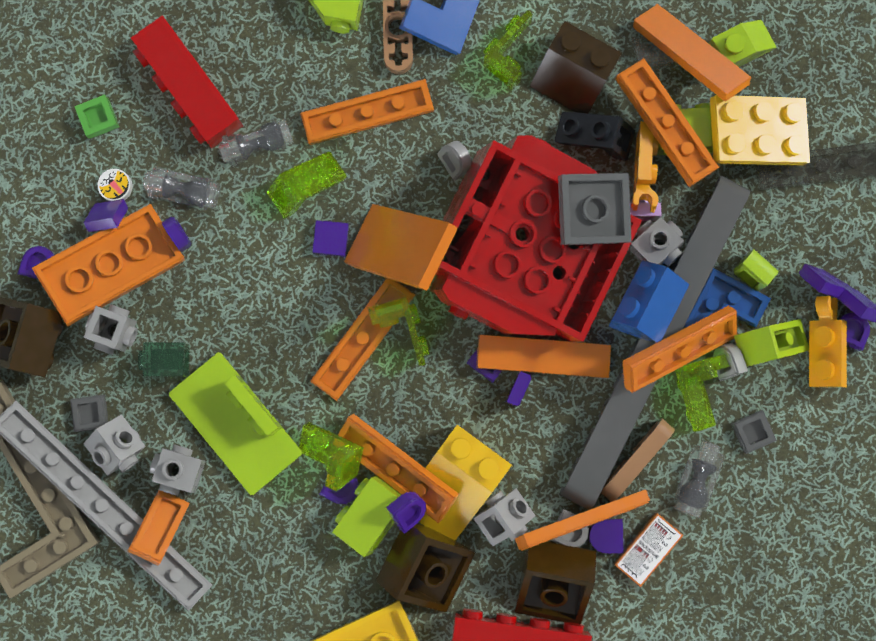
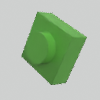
M106 95L74 106L84 133L89 139L120 127L109 98Z

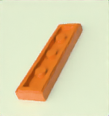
M656 4L634 19L633 28L723 101L726 102L750 85L751 76L659 4Z
M644 58L615 77L625 95L689 187L719 168Z
M426 79L301 112L300 114L308 143L313 145L434 112V107Z
M387 278L310 382L338 401L413 300L415 294L399 282Z
M728 305L623 360L625 388L633 393L733 340L734 335H737V310Z
M478 335L476 368L609 378L611 345Z
M355 414L348 416L334 443L401 495L407 492L417 493L426 503L425 513L437 523L441 522L459 493Z
M645 489L525 533L515 538L518 549L523 551L639 508L649 503L650 498Z

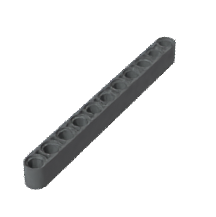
M720 176L714 185L716 189L712 196L708 197L700 213L702 217L698 224L694 225L685 242L687 246L683 254L676 260L672 268L674 273L690 285L662 340L683 329L751 193V190L723 176ZM641 338L636 340L627 358L655 343ZM621 369L612 387L614 391L610 398L606 399L597 416L599 420L595 428H591L583 444L585 448L580 458H576L568 474L570 478L565 487H562L559 492L560 496L587 510L594 506L656 381L631 393L624 386L623 369Z

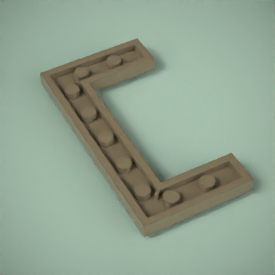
M0 376L1 415L15 402V399ZM0 435L1 451L51 532L0 565V583L11 599L101 542L83 512Z

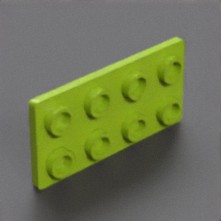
M220 352L216 353L169 392L171 399L250 495L256 494L303 454L298 445Z

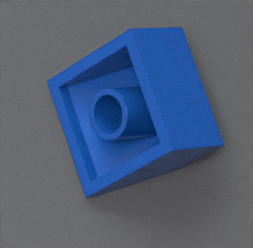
M642 260L609 327L653 343L661 341L690 284L668 267Z

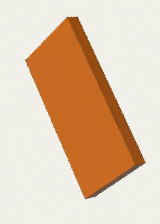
M149 204L123 218L118 228L101 230L32 267V270L68 327L94 312L96 306L104 307L185 261V258L166 232L156 211Z
M372 204L344 262L354 268L427 291L451 244L457 227L449 222Z

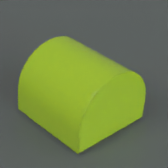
M754 249L733 269V273L756 291H760L768 286L779 272Z

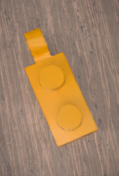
M642 121L640 122L636 137L631 208L633 211H637L639 201L646 200L650 203V212L654 213L659 199L656 192L650 188V184H656L658 165L652 164V156H657L659 143L645 122Z
M817 296L815 307L819 320L809 321V387H847V321L837 320V298Z

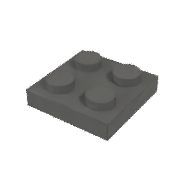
M629 173L562 174L558 176L561 245L632 242Z

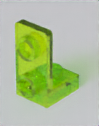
M529 10L521 17L518 14L515 15L505 28L506 34L500 40L494 38L483 52L485 54L483 65L511 90L521 81V67L511 56L506 55L504 57L502 54L531 24L533 14Z
M326 152L280 173L268 189L267 194L285 219L294 214L307 198L341 183L347 176L332 153Z
M403 297L368 307L372 325L379 324L381 328L399 323L400 317L405 316L419 367L426 365L424 356L429 355L425 336L418 337L415 324L421 323L416 304L409 305L407 298Z
M725 354L686 364L675 370L677 385L682 392L686 405V416L694 432L716 425L703 381L718 377L716 370L729 367Z
M310 422L303 425L299 448L304 455L326 465L325 470L328 472L325 483L326 487L337 492L357 477L364 447Z

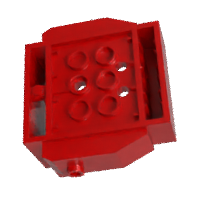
M532 135L516 136L504 145L493 140L478 150L442 221L449 222L458 229L464 214L470 217L471 220L466 230L459 232L453 244L449 246L445 254L446 262H441L430 291L435 293L441 302L450 306L448 312L463 320H467L468 316L503 334L557 335L566 341L584 342L631 242L577 245L575 249H571L568 245H561L558 176L562 174L598 173L591 167L552 147L546 141ZM486 170H488V179L482 180ZM479 189V191H478V193H477V195H476V197H475V199H474L473 196H474L476 190ZM630 214L632 241L642 220ZM518 228L525 231L526 236L523 241L518 240L516 237V230ZM555 267H559L562 270V277L559 280L553 276Z

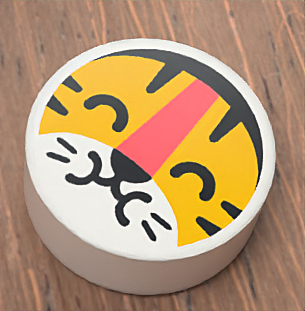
M109 169L98 180V191L108 201L126 200L132 192L133 184L131 178L120 169Z

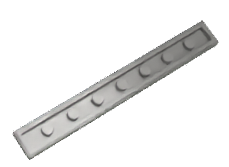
M17 401L0 415V435L187 611L212 587V584L170 545L159 566L128 552L143 519Z

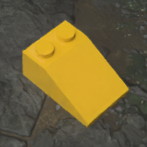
M456 425L425 468L459 493L441 522L437 523L426 513L419 522L456 540L495 490L512 464L459 425Z

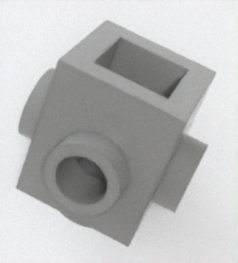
M660 217L654 223L651 220L647 221L636 232L638 238L631 243L630 251L641 262L644 260L659 265L665 263L669 267L683 254L679 250L684 242L681 238L683 233L675 223L670 220L666 223ZM655 241H661L664 245H657Z
M110 304L108 310L96 306L94 312L88 317L85 326L86 332L83 338L94 341L95 345L93 348L113 355L115 349L125 352L127 346L131 347L136 339L138 329L135 328L137 321L128 318L130 311ZM117 325L115 332L112 336L110 334V329L112 326Z
M122 414L95 429L84 442L85 447L92 455L93 461L103 469L107 476L118 469L123 473L133 467L139 461L136 456L146 447L137 431L132 429Z
M173 444L172 450L162 448L161 454H155L150 466V473L154 474L152 481L160 484V491L178 496L180 490L196 493L206 461L192 457L193 450ZM175 464L179 466V473L176 476L172 472Z
M517 488L505 495L501 490L485 501L488 507L473 519L491 545L495 546L507 538L514 541L515 538L527 532L528 528L525 525L535 517V514Z

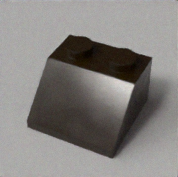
M564 21L547 50L530 87L573 112L588 114L616 67L622 52Z
M0 297V366L45 378L47 371L53 364V350L56 340L63 330V321L59 312L30 303Z
M416 524L405 534L401 530L399 531L375 581L396 600L447 612L476 552L429 527Z
M548 541L528 548L524 557L515 613L581 624L595 585L596 551Z

